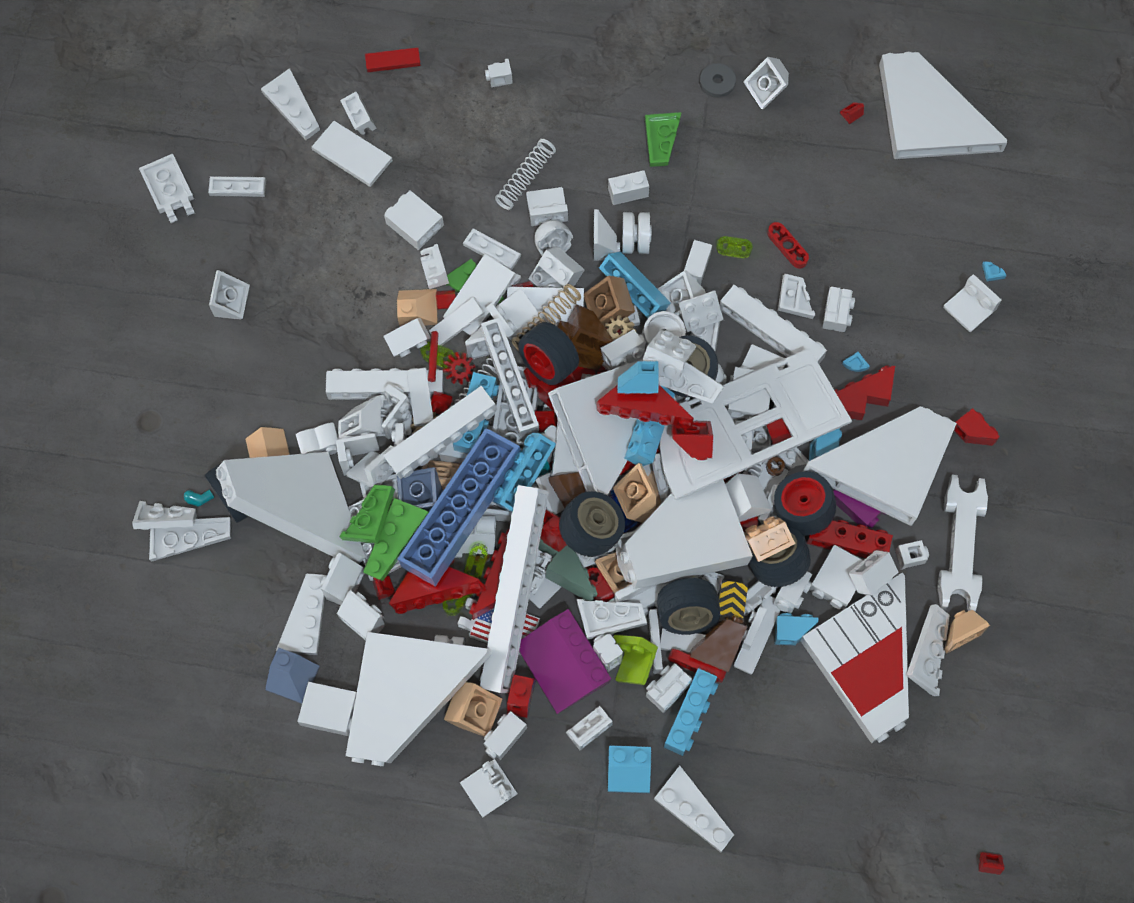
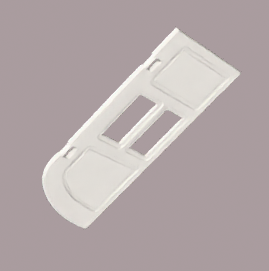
M810 348L785 358V360L773 363L723 385L724 388L714 404L698 398L681 403L680 405L694 418L693 421H711L713 455L712 458H707V460L691 458L672 439L671 424L665 425L660 439L663 471L674 499L677 500L850 424L852 420ZM787 364V368L779 371L778 367ZM766 389L775 408L735 425L725 406ZM700 402L701 405L691 409L690 405ZM782 418L793 437L752 455L742 435Z

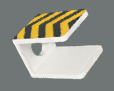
M722 580L719 591L720 622L727 615L730 617L737 615L744 618L748 584Z

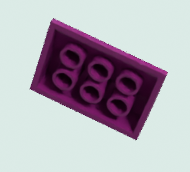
M569 609L550 619L521 639L519 653L556 714H559L611 681L610 675Z

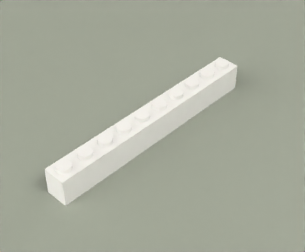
M518 485L515 493L510 530L507 534V546L503 555V567L499 576L500 583L496 594L495 609L492 614L491 630L488 635L487 649L491 651V655L484 662L483 672L480 677V687L498 693L510 692L513 675H515L548 500L549 491Z

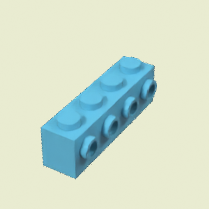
M622 252L608 254L600 265L599 269L606 276L625 279L632 303L647 318L654 313L666 311L671 304Z
M473 372L467 395L482 386L492 400L493 396L497 397L499 385H497L496 377ZM484 419L476 429L464 433L459 441L453 443L454 451L469 454L485 428L488 429L489 421Z
M661 386L674 399L675 394L668 388ZM637 419L624 459L635 465L641 463L642 466L653 463L665 425H661L659 422H643Z
M532 432V434L527 436L524 441L525 446L523 450L515 456V463L512 469L506 472L504 475L505 481L494 493L495 498L492 502L509 512H513L518 485L532 487L556 443L540 433Z
M698 668L667 737L664 748L681 756L684 755L685 750L690 751L694 742L691 739L694 731L698 733L702 724L699 718L702 713L706 714L710 702L707 700L710 694H715L719 685L715 683L717 676Z

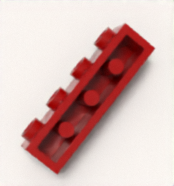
M838 520L832 521L820 533L809 535L807 544L832 550L833 546L836 545L854 556L867 558L876 550L890 552L893 535L888 534L884 530L874 531L864 525L854 526L849 525L847 521Z

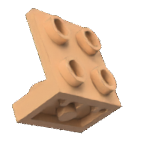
M769 517L763 521L764 524L758 527L753 525L745 530L746 540L758 562L795 544L785 521L779 517Z

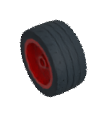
M542 322L536 325L519 341L518 348L523 362L534 376L548 385H556L562 382L579 365V355L573 342L560 328L552 323Z
M802 471L787 476L779 483L774 495V507L777 516L785 521L787 526L798 529L803 536L820 533V531L825 530L831 524L836 514V499L831 485L824 477L815 472Z

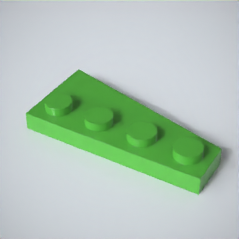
M394 498L378 544L375 543L363 573L383 581L429 512Z

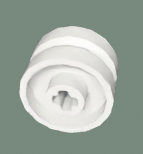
M623 212L622 254H632L634 252V242H637L639 254H649V244L651 242L650 212H640L638 224H635L633 212Z
M667 311L651 315L647 319L642 331V336L646 341L645 350L660 330L669 331L677 337L685 335L686 329L679 316Z

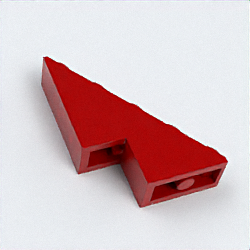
M884 366L874 375L872 373L867 374L857 383L853 381L840 391L838 389L834 390L851 419H863L866 403L888 407L891 400L895 366Z
M616 385L597 401V411L602 415H618L624 419L636 418L643 422L654 421L659 422L661 425H677L683 429L693 427L694 418L660 385L658 386V393L651 394L618 393V385Z
M510 529L506 531V534L502 532L498 541V544L501 545L499 551H494L491 561L494 562L492 568L488 567L484 575V579H487L484 586L487 589L476 595L479 597L478 602H473L469 614L473 615L472 620L495 608L496 594L500 583L499 576L503 567V555L506 551L507 534Z
M450 567L447 568L436 586L408 572L390 600L389 605L395 610V613L404 614L407 611L422 609L428 605L441 604L444 601L459 599L469 594H478L487 588L478 578Z

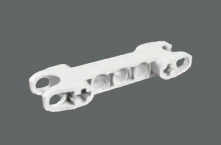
M951 475L948 489L944 497V512L953 513L949 571L940 570L937 591L940 608L942 609L948 607L952 594L962 595L966 599L968 611H976L978 599L982 591V575L972 574L976 516L985 517L988 502L985 479L979 478V481H977L973 493L962 491L959 487L958 475Z

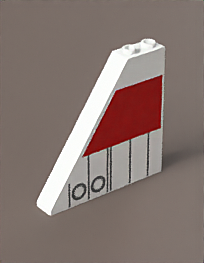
M901 573L890 582L884 584L876 594L866 595L805 634L801 639V643L871 743L876 740L879 743L889 737L888 732L893 729L896 732L906 726L904 722L909 718L908 677L906 676L908 670L905 575Z

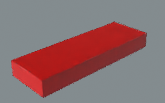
M418 47L365 54L367 73L421 66Z

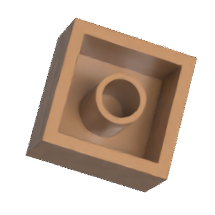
M607 276L584 293L587 309L594 311L604 327H606L605 323H612L610 321L612 317L616 321L617 316L620 315L623 320L635 312L624 278Z

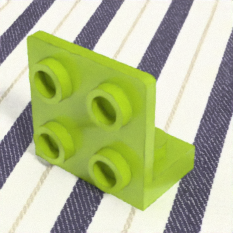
M614 635L613 638L616 644L625 652L615 680L621 683L645 685L658 646L642 637Z

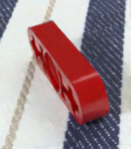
M779 222L772 223L768 229L769 239L795 268H804L809 260L808 253L783 224ZM773 230H775V231L780 230V233H779V234H778V233H774V234H773ZM791 242L793 244V248L786 249L784 248L783 243ZM797 256L799 258L803 257V262L801 260L797 261Z
M671 649L667 658L670 662L696 673L699 668L717 676L716 682L719 683L723 682L726 671L694 659L689 654L677 649Z

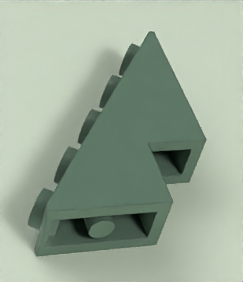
M540 538L538 550L548 553L553 558L546 569L545 578L586 601H593V598L597 596V590L594 585L590 584L588 571L582 567L576 552L568 547V545L558 552L545 544Z

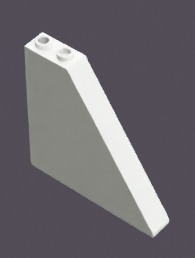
M905 52L882 55L879 66L894 159L1004 151L1007 139L920 53Z
M638 361L558 387L548 393L586 492L597 491L608 495L628 461L624 458L637 419H624L612 414L602 415L597 411V401L618 385V377Z
M920 406L809 461L803 471L818 473L829 482L833 489L912 526L920 513L957 423L947 417L934 413L928 408Z
M328 452L224 460L216 469V476L220 481L223 497L226 499L229 507L335 558L338 553H341L357 564L366 558L361 542L345 541L339 537L350 526L351 523L349 521L352 517Z
M720 480L677 500L674 499L671 493L625 543L620 553L622 564L626 565V575L629 583H632L633 589L748 565L752 558V553L725 482Z
M367 632L346 756L352 757L351 762L364 763V759L372 760L371 765L384 766V762L392 763L490 657L491 651L486 648Z

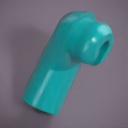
M210 489L201 495L191 490L184 493V500L188 504L197 507L215 498Z

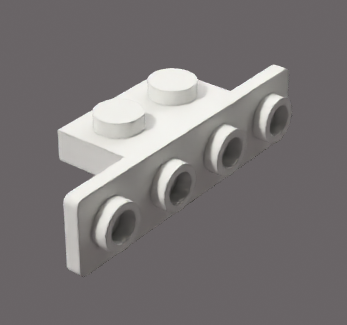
M771 596L767 599L763 598L758 611L752 612L748 621L752 624L749 630L746 629L742 638L743 645L734 663L735 668L748 674H753L780 612V609L773 604L776 598Z

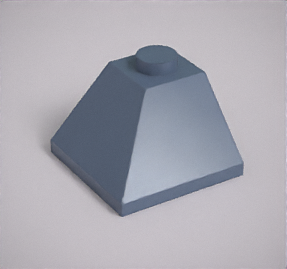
M435 467L416 470L406 478L399 479L397 476L398 500L428 512L443 492Z
M278 647L270 665L265 690L302 704L308 682L313 683L320 666L298 654Z

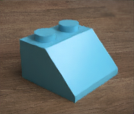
M609 746L608 792L650 793L651 747Z

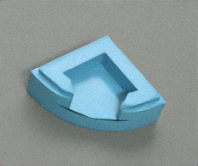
M992 262L982 263L986 281L1005 279L1006 273L1002 268H999Z
M859 352L842 363L844 367L855 372H862L870 367Z

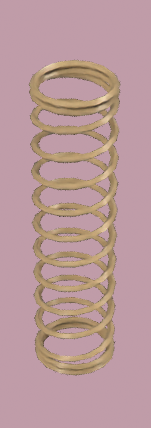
M566 284L563 291H559L558 296H554L553 301H549L548 306L543 307V312H538V317H533V322H528L527 327H523L522 332H518L517 337L512 338V344L518 351L519 348L515 342L519 343L520 341L518 335H525L524 329L530 331V323L534 324V326L538 325L534 322L535 318L539 319L541 323L542 321L546 322L540 318V313H543L550 323L556 325V321L549 314L545 313V308H549L550 312L557 319L561 320L560 314L550 307V303H554L556 308L566 315L565 309L555 302V298H559L566 308L572 309L571 305L560 297L561 292L573 304H577L576 301L581 300V294L574 286ZM568 288H571L577 294L578 298L575 297L568 290Z

